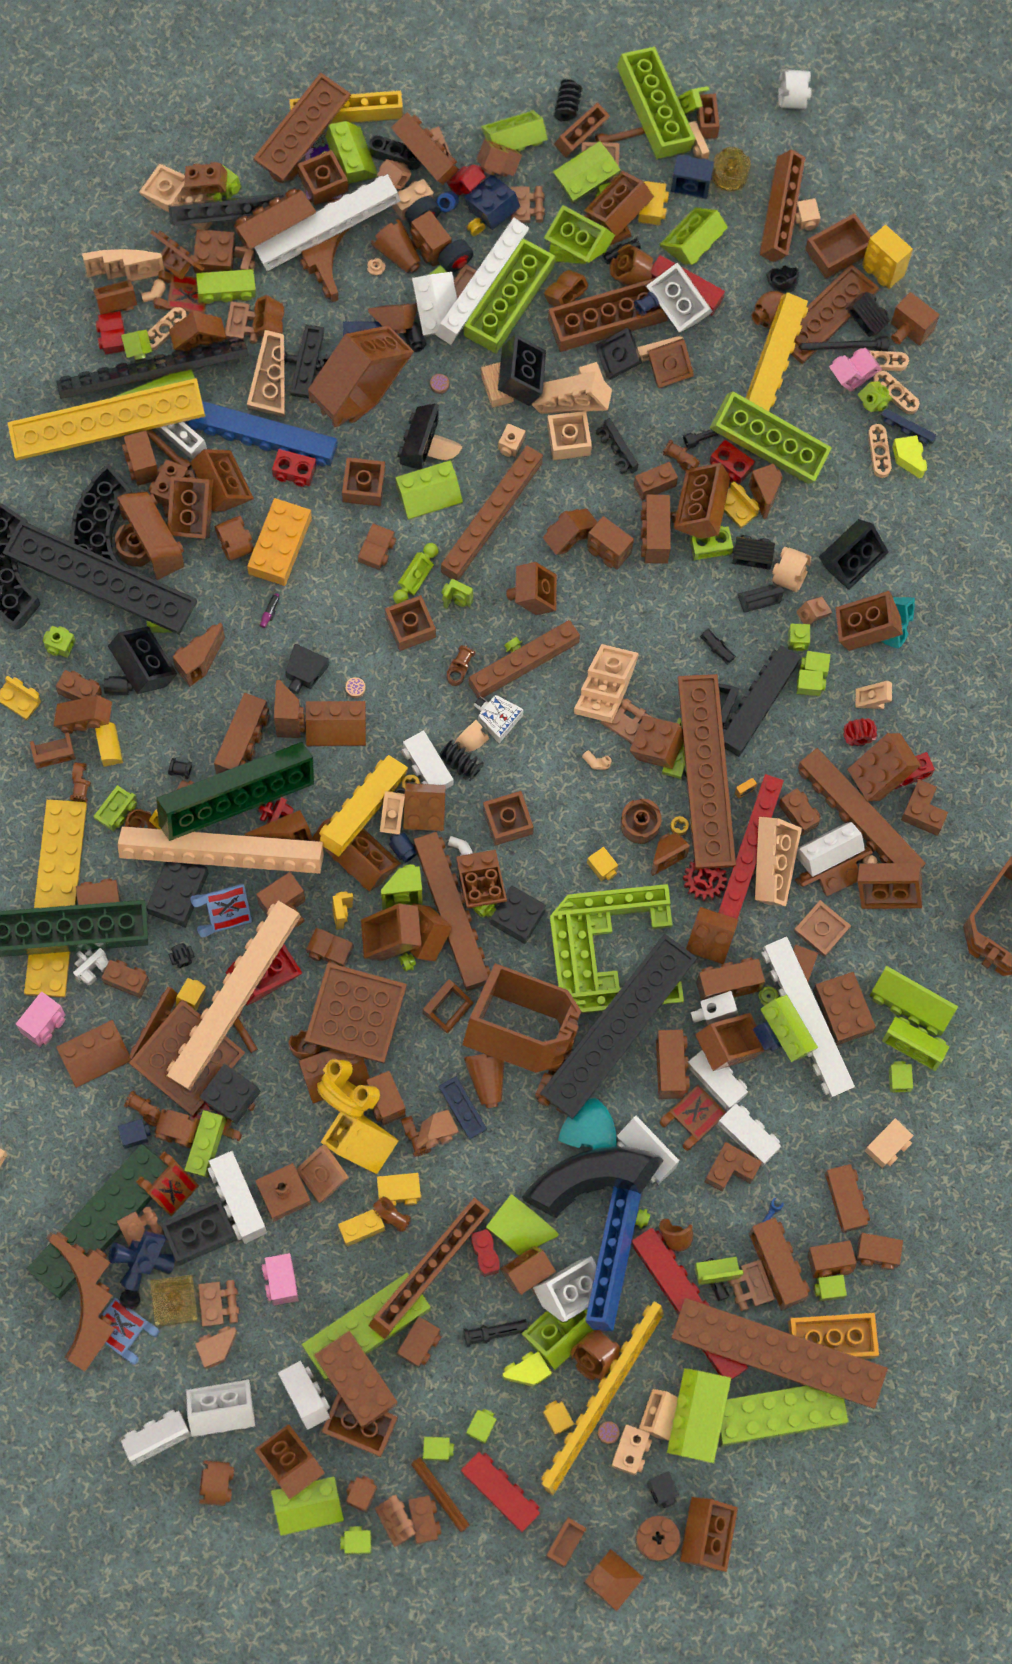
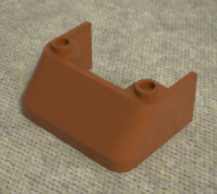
M137 492L118 496L117 501L123 520L127 519L152 563L156 580L185 567L182 556L184 549L179 541H175L155 506L157 501L154 495H149L148 492Z

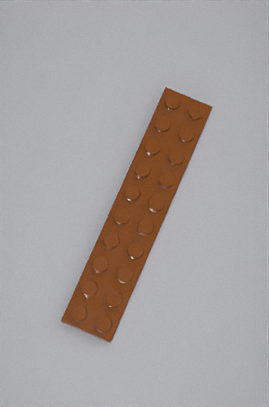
M718 674L678 676L695 869L736 866Z
M687 1298L684 1300L672 1335L673 1340L874 1410L888 1369L876 1363Z

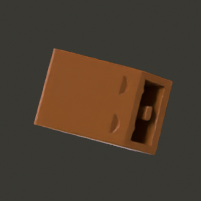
M221 622L218 625L210 626L205 634L195 637L188 646L179 648L173 655L175 669L189 687L206 676L225 639Z
M300 810L244 834L251 837L313 841L308 823Z
M496 850L456 856L459 881L467 908L507 901Z

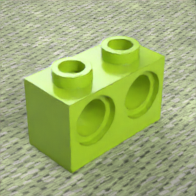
M721 526L718 536L700 539L690 535L689 541L694 560L732 555L733 544L729 526ZM721 538L725 542L719 543L716 539ZM702 541L706 545L700 546L697 542Z

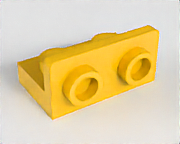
M733 482L727 492L724 512L741 529L758 516L759 505L756 500L746 494L745 489L741 485Z
M6 676V683L0 690V703L25 720H28L41 703L39 693L31 687L29 689L24 687L22 681L18 678L13 677L12 679Z
M343 891L336 893V896L332 897V910L336 930L344 929L345 922H348L347 908L353 907V893Z

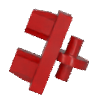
M281 797L280 800L276 801L272 810L273 803L268 802L266 807L259 806L258 812L262 814L260 820L263 822L269 817L266 822L268 824L277 820L279 816L284 817L291 814L294 809L286 804V799Z

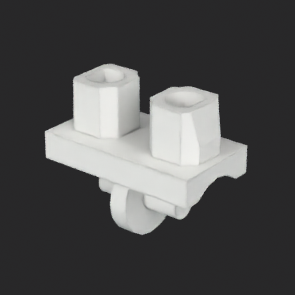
M101 948L94 954L90 950L85 954L81 951L76 953L79 959L74 964L78 968L73 974L79 982L82 980L88 986L93 984L97 978L91 971L96 966L104 973L109 961Z

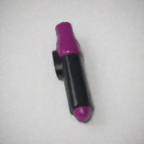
M278 593L272 595L263 613L259 625L262 628H265L274 617L275 608L280 599Z

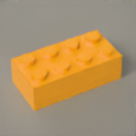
M274 498L247 565L249 575L283 586L286 585L312 519L310 509Z
M875 1313L790 1318L788 1321L789 1334L861 1359H876L879 1356Z

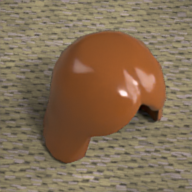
M664 1218L661 1220L659 1229L668 1248L681 1252L691 1246L693 1241V1226L691 1224L686 1229H683L680 1226L672 1225L669 1219Z

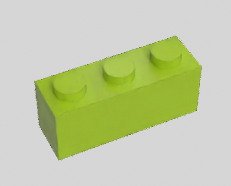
M253 269L196 273L198 303L231 302L238 299L248 301L255 298L256 288Z
M788 995L776 998L760 1009L791 1062L805 1057L818 1048Z
M203 1110L185 1167L186 1172L209 1178L210 1174L207 1169L211 1167L209 1161L216 1156L227 1118Z

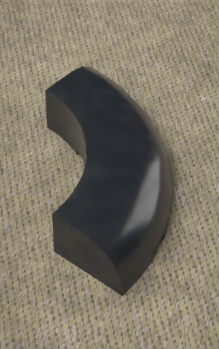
M109 464L97 472L87 488L81 493V498L73 512L70 541L118 563L112 551L113 529L121 514L117 497L132 493V490Z
M0 502V616L17 630L26 624L41 604L38 596L32 593L22 581L19 575L18 562L3 556V551L19 522L22 520L28 523V521Z
M603 1147L584 1151L559 1162L546 1171L528 1188L522 1198L528 1204L557 1219L561 1212L576 1200L577 1196L585 1192L588 1194L604 1189L607 1186H615L616 1188L627 1189L641 1194L664 1160L660 1156L648 1151L630 1147Z

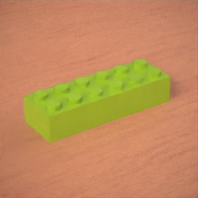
M650 47L622 53L617 69L656 159L690 152L695 142V137L656 48Z
M522 238L465 323L464 336L497 354L553 270L555 255Z
M734 391L726 394L710 426L711 430L771 464L774 463L778 468L807 484L816 481L832 449L827 444Z
M408 1273L402 1275L302 1344L303 1349L325 1382L329 1381V1379L315 1360L314 1354L346 1332H351L367 1355L414 1323L418 1317H422L431 1311L430 1305L424 1296L421 1295L386 1339H383L369 1327L373 1317L409 1276Z
M808 1386L727 1399L719 1436L721 1447L846 1425L848 1417L843 1398Z

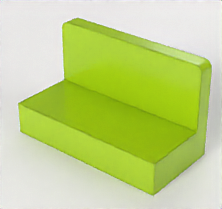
M709 86L691 89L677 97L685 115L702 107L700 95L709 91Z
M737 1257L695 1264L698 1285L740 1279L743 1275V1270H739Z

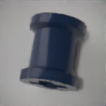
M649 291L644 298L635 300L634 306L637 312L644 316L651 308L658 307L659 301L655 294Z

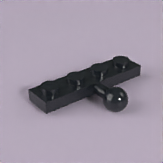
M305 324L298 356L289 355L284 350V364L287 362L296 363L290 390L291 396L309 399L308 388L314 380L325 332L324 327Z

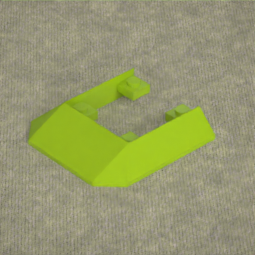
M668 884L568 894L550 915L558 987L570 992L581 1009V1013L604 1011L622 989L619 986L618 971L597 973L593 935L612 934L610 917L612 915L650 912L652 929L672 927ZM681 982L677 984L663 1004L684 1002Z

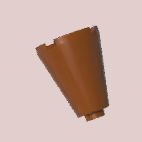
M397 219V224L393 225L391 222L375 236L377 240L375 242L371 241V245L406 273L409 271L414 273L419 269L421 260L400 219Z
M487 1054L464 1057V1062L481 1105L485 1104L486 1108L498 1107V1102H502L505 1061Z

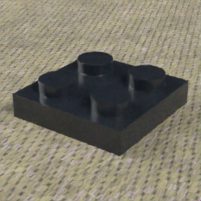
M629 328L595 345L606 377L609 380L642 364L633 334Z

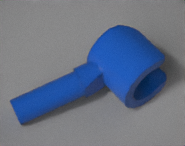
M774 1198L770 1203V1210L762 1222L770 1220L775 1212H779L782 1209L784 1203L782 1202L780 1207H775L774 1201L776 1198Z

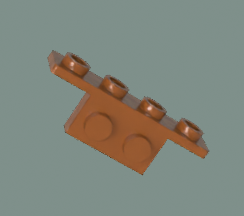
M151 230L150 234L166 245L161 253L165 268L180 279H183L191 265L202 271L204 270V267L199 264L201 260L192 254L189 257V251L181 246L178 248L179 244L172 239L168 241L169 236L159 231V233Z
M864 846V851L812 877L808 871H805L795 881L803 887L819 880L824 894L829 896L858 882L859 869L856 861L873 852L870 848Z
M167 987L161 995L160 1001L151 1013L146 1027L143 1028L136 1045L131 1049L130 1059L136 1055L171 1013L178 995L171 987Z

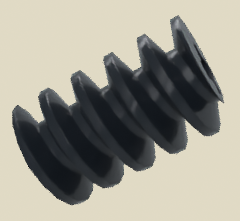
M562 79L560 81L554 117L558 121L567 122L577 117L578 105L580 104L579 99L581 98L583 88L571 79Z
M450 740L439 754L441 760L445 759L447 765L451 764L453 770L457 769L459 775L463 774L465 780L469 779L471 781L480 772L484 762L476 764L477 756L470 759L471 751L464 754L466 747L458 749L460 742L452 744L453 740Z

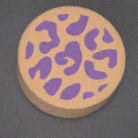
M357 677L349 679L346 683L347 694L352 698L361 697L365 693L364 681Z

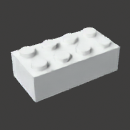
M230 1151L210 1160L211 1167L207 1169L213 1183L218 1182L219 1184L216 1190L221 1202L226 1201L227 1203L224 1208L229 1220L235 1221L232 1227L237 1239H242L245 1244L267 1234L265 1225L233 1152Z

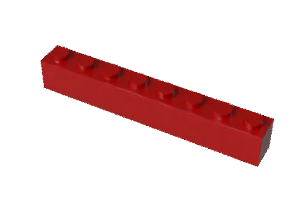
M767 774L763 778L736 859V866L733 867L718 913L738 919L757 863L759 817L772 818L784 782L782 779Z
M652 1227L632 1240L631 1246L678 1315L685 1298L710 1306L706 1300H701L698 1295L700 1293L695 1283L689 1282L686 1277L688 1276L687 1271L682 1265L678 1266L674 1260L676 1258L671 1248L667 1249L665 1247L663 1236L658 1230L655 1231ZM702 1350L720 1376L729 1377L733 1380L748 1369L745 1364Z

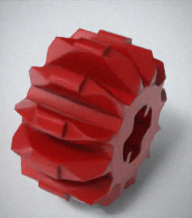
M869 718L856 719L844 725V739L850 746L865 745L876 739L877 727L874 721Z

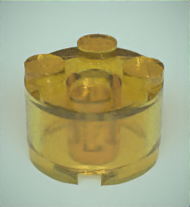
M737 147L722 149L714 157L712 180L715 186L722 190H740L748 181L751 167L750 158L743 153V150Z

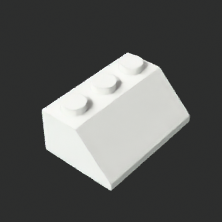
M678 263L647 285V288L655 294L660 306L679 332L697 324L713 312Z
M452 272L412 278L424 336L435 335L441 322L457 300Z
M852 822L842 824L798 847L796 858L814 877L864 851L862 833Z
M637 1116L617 1135V1147L641 1149L658 1155L664 1160L651 1178V1183L656 1182L659 1185L677 1168L679 1160Z
M592 1256L578 1260L533 1287L542 1307L562 1322L567 1321L589 1306L597 1268Z
M249 1380L186 1390L187 1414L192 1437L255 1426Z
M169 1411L163 1415L164 1419L158 1422L152 1420L143 1425V1430L139 1432L133 1430L124 1435L125 1439L121 1440L130 1463L135 1466L191 1436L180 1411Z

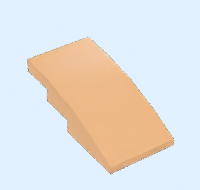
M162 164L158 165L139 191L142 196L169 212V204L214 200V195L210 198L207 194L190 195L184 188L185 175ZM213 222L190 225L199 230H208Z
M117 249L82 254L88 277L107 274V278L110 280L127 276V280L132 282L158 276L159 271H164L161 253Z
M601 644L588 669V677L581 688V696L574 708V714L612 723L627 690L639 654Z

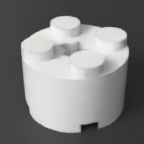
M782 70L779 79L782 83L781 87H778L779 106L782 108L806 109L807 99L811 97V88H808L810 72Z

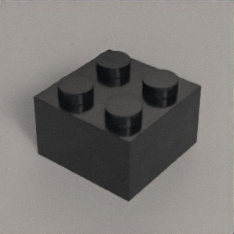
M511 885L506 893L507 901L499 904L491 917L490 925L526 944L544 915L546 905Z
M223 1064L200 1095V1098L205 1104L237 1125L261 1091L255 1084L226 1064Z

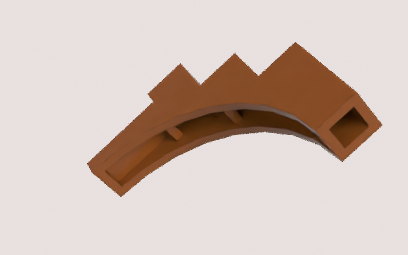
M350 228L318 245L301 251L302 259H300V264L303 270L307 269L309 275L314 273L317 282H322L324 286L322 288L323 294L326 298H330L332 303L339 300L338 290L332 273L333 260L338 245Z
M50 1232L46 1240L56 1247L69 1263L80 1293L81 1310L79 1325L74 1341L65 1358L83 1371H86L114 1331V1328L110 1326L112 1321L103 1315L98 1318L112 1297L108 1293L110 1288L100 1281L98 1284H95L110 1262L106 1260L108 1255L98 1248L96 1251L89 1249L86 1255H84L85 1250L77 1244H74L72 1247L66 1242L68 1240L66 1236L60 1232H57L56 1235Z

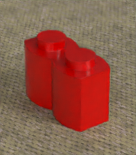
M478 165L463 166L447 181V185L457 195L462 193L469 194L485 179L484 171Z
M121 311L98 315L99 321H95L97 333L101 332V338H98L99 348L104 350L105 355L124 352L125 348L121 335L125 334Z
M486 1229L473 1233L472 1249L478 1257L480 1273L483 1277L499 1273L500 1262L498 1255L493 1250V1238L490 1232Z

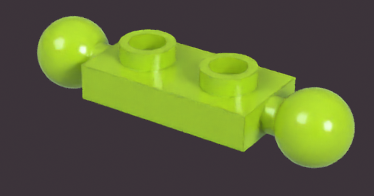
M427 543L423 548V553L417 552L398 582L402 589L395 591L393 594V600L396 604L407 601L409 598L408 594H416L434 565L430 558L438 555L439 549L436 544Z

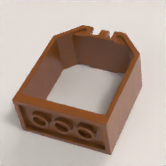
M389 325L345 334L308 388L309 401L316 403L320 407L322 415H328L332 419L334 427L341 426L348 419L350 423H355L380 402L414 351Z
M1012 856L963 925L969 954L976 959L981 955L985 958L982 965L988 969L993 963L997 966L994 971L1002 976L1012 975V954L979 933L974 917L1003 876L1012 881Z
M495 963L469 1018L462 1045L535 1073L561 1066L565 1056L562 1054L570 1053L573 1047L574 1038L579 1027L577 1021L581 1014V1009L568 990ZM495 996L555 1018L561 1025L556 1039L542 1042L483 1019Z

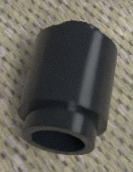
M414 322L413 327L406 329V332L403 334L407 345L414 352H420L426 346V340L421 326Z
M109 676V678H104V694L123 696L129 695V691H133V687L126 676Z

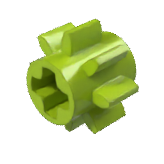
M497 903L473 907V910L480 917L484 918L487 916L489 918L495 913Z

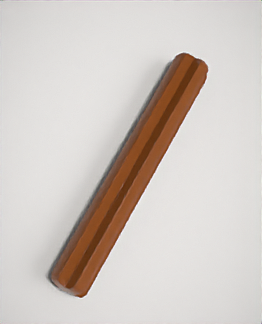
M420 1457L411 1463L412 1467L459 1531L462 1532L467 1529L469 1523Z

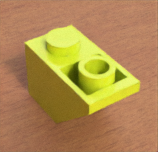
M911 436L894 439L892 448L896 464L916 477L923 478L925 471H927V463L922 458L923 446L918 441V437Z
M532 1351L522 1357V1362L517 1365L514 1362L504 1368L505 1372L502 1373L504 1380L532 1387L552 1374L539 1351L535 1354Z

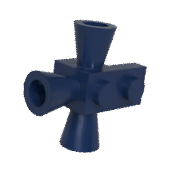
M144 1231L141 1240H132L129 1248L116 1242L111 1245L108 1255L109 1262L127 1263L129 1266V1270L120 1280L123 1287L131 1291H138L142 1275H150L153 1268L168 1275L172 1272L175 1264L174 1255L160 1254L166 1240L164 1235Z

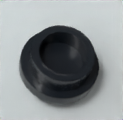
M128 1289L122 1292L119 1298L120 1304L127 1309L137 1308L141 1301L137 1291Z

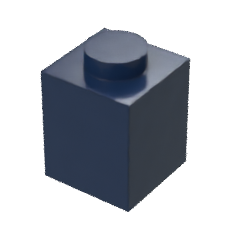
M142 1119L118 1126L125 1149L149 1142L147 1137L151 1136L148 1123L144 1124Z

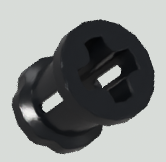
M172 758L168 775L172 776L175 774L189 779L192 762L185 763Z

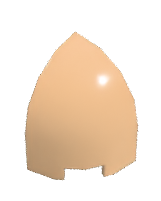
M434 435L427 456L440 460L452 459L460 453L462 445L450 439Z
M477 720L468 726L455 741V743L460 742L458 749L465 746V752L474 751L489 740V736L480 730L483 727Z

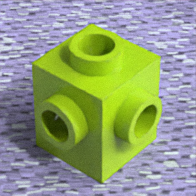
M879 381L869 382L857 394L863 401L865 409L870 412H882L892 400L889 390Z
M52 626L50 631H46L43 637L45 648L49 654L54 656L61 655L65 658H68L76 642L74 634L69 633V630L61 626L58 628Z

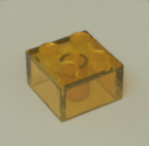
M192 1275L150 1280L155 1327L198 1321Z

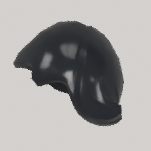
M786 265L781 269L773 268L766 274L768 283L778 292L790 293L797 286L799 269L797 267L790 268Z

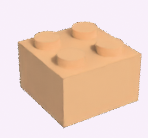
M586 411L548 415L547 428L553 460L591 456L592 444Z

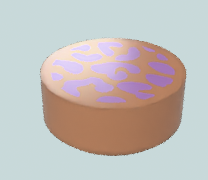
M443 374L434 375L430 380L432 391L437 394L445 393L449 388L447 376Z
M605 1422L598 1429V1437L603 1443H614L619 1437V1428L613 1422Z

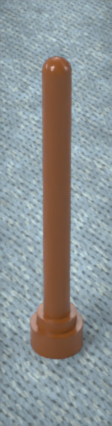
M643 127L612 135L600 133L595 135V141L611 143L643 135L645 131Z
M152 429L145 430L148 437L174 463L187 467L188 470L191 468L190 461L187 458H180Z

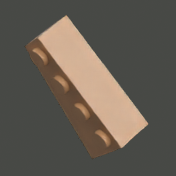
M265 330L247 401V408L285 417L284 335Z
M596 371L544 382L543 393L532 403V406L539 413L543 414L608 410L612 389Z
M759 817L756 901L768 905L786 906L802 828L778 818Z

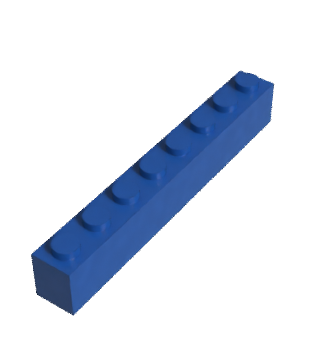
M204 401L202 403L205 417L184 421L193 431L199 429L211 436L215 434L221 435L229 441L239 440L246 446L257 445L264 451H270V449L278 451V449L315 458L316 464L319 466H331L338 446L337 438Z
M615 1186L613 1187L586 1315V1322L593 1330L612 1332L614 1330L641 1194L616 1188Z

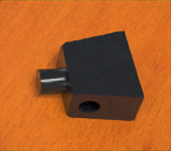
M295 643L285 672L286 678L291 680L288 689L294 694H298L302 686L312 689L328 668L329 658Z

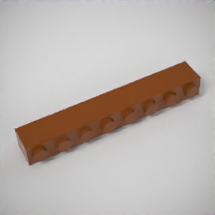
M528 445L524 448L441 563V573L456 581L461 578L542 465L543 455Z
M818 748L800 761L798 772L805 780L809 779L814 791L818 794H823L828 806L831 808L835 807L839 812V817L845 823L852 822L862 833V837L867 841V847L872 852L876 851L880 855L879 858L882 863H920L921 870L924 868L926 863Z
M437 832L415 838L414 846L438 914L452 926L447 939L465 990L469 991L484 986L491 971L489 966H485L482 959L485 958L482 947L478 948L476 940H478V935L475 928L471 929L469 924L472 919L469 911L464 910L463 903H465L462 892L457 890L456 885L459 884L456 874H451L449 867L452 866L449 855L445 856L444 854L445 844L443 838L438 837Z
M473 1198L373 1317L369 1327L383 1339H386L485 1220L490 1210L476 1198Z

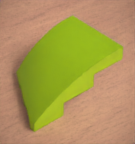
M512 1194L486 1226L487 1230L502 1240V1244L518 1256L533 1246L538 1247L559 1236L556 1230Z

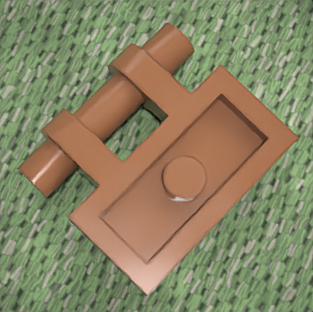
M536 186L535 193H530V187H511L516 193L520 208L511 215V221L515 218L521 223H530V216H536L537 223L543 222L545 194L543 193L542 186ZM530 201H535V208H530Z
M231 302L225 330L226 339L239 337V339L244 340L245 335H249V342L252 344L257 343L260 335L254 333L253 324L252 327L247 326L248 320H252L254 323L256 316L255 312L250 311V304Z
M623 698L620 704L621 707L617 711L612 723L605 721L600 723L625 740L633 743L640 726L639 722L643 719V716H652L648 715L643 708L639 709L631 704L632 701ZM628 710L635 715V718L631 719L624 713Z
M150 1207L143 1209L144 1215L138 1217L137 1213L134 1212L117 1221L128 1247L132 1240H141L145 1231L143 1226L150 1225L151 1228L147 1232L164 1235L163 1228L157 1223L158 1217L155 1212H152Z
M761 1260L741 1266L740 1268L743 1270L741 1278L728 1281L736 1296L734 1298L735 1303L739 1305L741 1312L749 1309L746 1302L752 1299L754 1307L775 1300ZM746 1282L749 1293L743 1294L740 1283Z
M234 1280L226 1281L227 1289L221 1290L220 1282L199 1284L203 1327L224 1325L223 1316H229L230 1323H238V1314H240L236 1303L238 1291L235 1288ZM221 1297L228 1298V1308L222 1309Z
M397 1495L390 1497L389 1500L375 1508L394 1547L416 1534L412 1527L414 1524L411 1519H408L403 1509L405 1506L402 1501H399Z

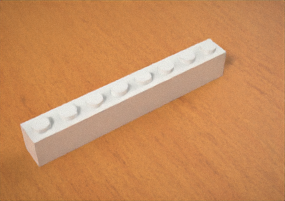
M388 174L380 176L374 182L359 187L357 191L344 195L334 203L327 204L315 214L254 248L265 269L269 271L301 254V251L318 245L401 201Z
M515 218L512 219L441 322L435 335L450 345L453 343L522 238L527 234L529 227Z
M787 936L764 946V952H761L765 963H769L772 968L770 974L773 981H778L781 988L778 990L780 997L788 995L818 1046L816 1050L807 1056L812 1057L815 1063L812 1067L816 1076L820 1075L823 1081L821 1087L824 1094H829L831 1098L855 1087Z

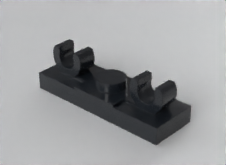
M610 417L605 419L603 427L597 428L596 435L600 433L606 435L601 438V443H606L610 438L613 453L620 456L615 461V466L619 464L625 466L620 469V474H625L628 469L631 474L638 470V462Z

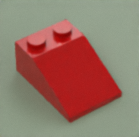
M284 944L246 1002V1006L262 999L302 974V971ZM235 962L227 969L226 975L228 973L232 974L235 969Z

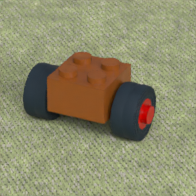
M431 196L421 197L412 203L405 213V218L411 225V241L415 249L419 248L422 252L421 256L426 263H430L432 267L440 263L446 272H457L471 261L474 252L464 239L452 242V238L436 219L440 214L438 204Z

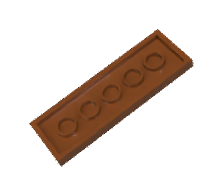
M320 72L253 157V161L284 182L349 100L351 93Z
M851 264L807 306L808 312L805 318L801 320L800 325H802L799 335L794 339L795 348L791 355L801 364H804L817 350H800L799 344L826 342L852 317L846 310V307L863 292L868 291L875 295L879 291V287Z

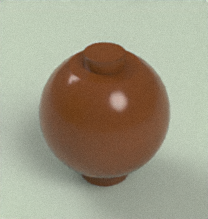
M769 291L758 298L754 311L751 314L752 320L756 325H762L767 329L771 328L782 295H784L783 293Z

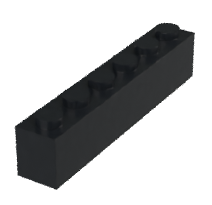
M278 193L169 204L170 224L176 226L234 220L243 216L249 217L255 209L261 206L265 208L270 205L269 202L277 197L281 199L284 195Z
M780 645L778 650L774 649L769 656L770 663L768 666L764 665L758 675L761 677L757 682L754 680L748 690L750 691L748 697L744 696L739 703L740 710L738 713L734 712L728 721L731 723L727 729L723 728L724 747L726 750L740 757L798 666L801 659L799 655Z

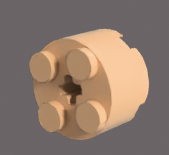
M784 547L780 555L782 558L780 563H776L773 568L772 574L774 576L772 582L797 592V589L801 588L808 573L806 565L810 566L812 557L790 547Z

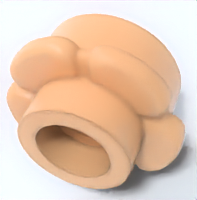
M379 258L370 260L367 263L368 272L375 276L381 275L386 268L385 263Z

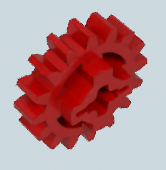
M690 862V868L685 869L687 875L683 876V880L687 881L684 884V888H690L688 894L694 893V899L696 900L701 896L704 902L706 897H709L712 901L714 894L719 897L721 894L720 890L724 891V883L727 882V878L723 877L726 871H720L721 868H710L711 870L695 869L694 863ZM697 870L698 875L692 878V874ZM702 874L705 878H709L708 883L704 879L701 880ZM718 880L717 886L713 889L712 883Z

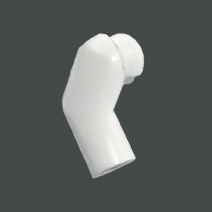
M450 836L448 846L459 849L460 856L472 854V849L468 842Z

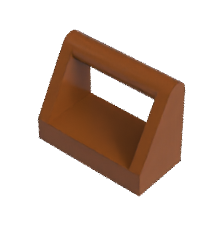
M448 979L423 1008V1014L448 1034L474 1002L454 982ZM453 991L465 1002L448 1022L444 1024L434 1012Z

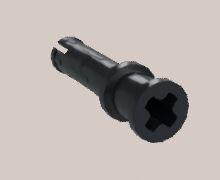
M526 1319L491 1327L481 1325L480 1328L471 1330L465 1328L463 1333L466 1347L481 1342L487 1344L490 1342V1339L523 1333L528 1329Z

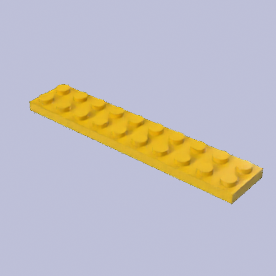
M195 378L7 423L14 457L17 461L205 417L198 381Z
M46 800L34 908L76 905V886H78L87 802ZM71 952L28 955L24 994L38 996L42 991L48 997L66 998Z
M655 1301L651 1306L648 1305L645 1308L642 1322L634 1326L631 1332L633 1336L629 1342L626 1341L620 1350L622 1354L619 1359L612 1362L610 1374L599 1383L598 1389L600 1390L596 1396L593 1395L588 1401L586 1413L578 1417L575 1431L567 1435L564 1441L566 1445L562 1452L559 1450L556 1453L551 1470L547 1469L541 1479L543 1481L542 1486L551 1495L555 1494L664 1316L662 1306Z

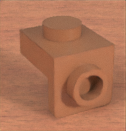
M235 246V257L243 259L240 270L253 269L254 272L256 265L254 250L245 246Z
M823 597L806 601L797 610V614L803 624L810 625L815 620L826 618L832 613Z

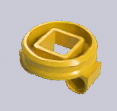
M332 1059L326 1064L323 1069L325 1074L322 1076L321 1082H318L317 1089L321 1097L328 1104L341 1113L354 1118L362 1117L365 1110L374 1108L380 1098L379 1090L375 1086L359 1085L356 1087L349 1082L348 1079L353 1071L349 1061Z

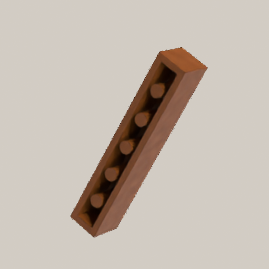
M792 149L777 156L760 255L772 262L787 257L791 243L805 157Z
M568 620L469 677V686L477 698H484L577 645L580 640V634L572 622Z

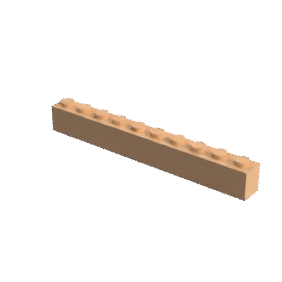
M122 827L118 840L119 858L320 874L324 857L323 842L199 832H192L169 841L160 829Z
M277 901L276 905L272 904L267 912L269 916L265 922H260L256 929L258 933L255 938H251L245 946L246 952L235 961L234 971L232 974L228 973L223 980L225 985L221 991L218 990L212 998L213 1004L209 1009L206 1008L200 1017L202 1021L199 1026L195 1025L189 1034L190 1040L187 1044L184 1043L178 1051L180 1055L176 1062L173 1060L167 1068L169 1072L167 1076L190 1091L301 917L297 911L280 901Z

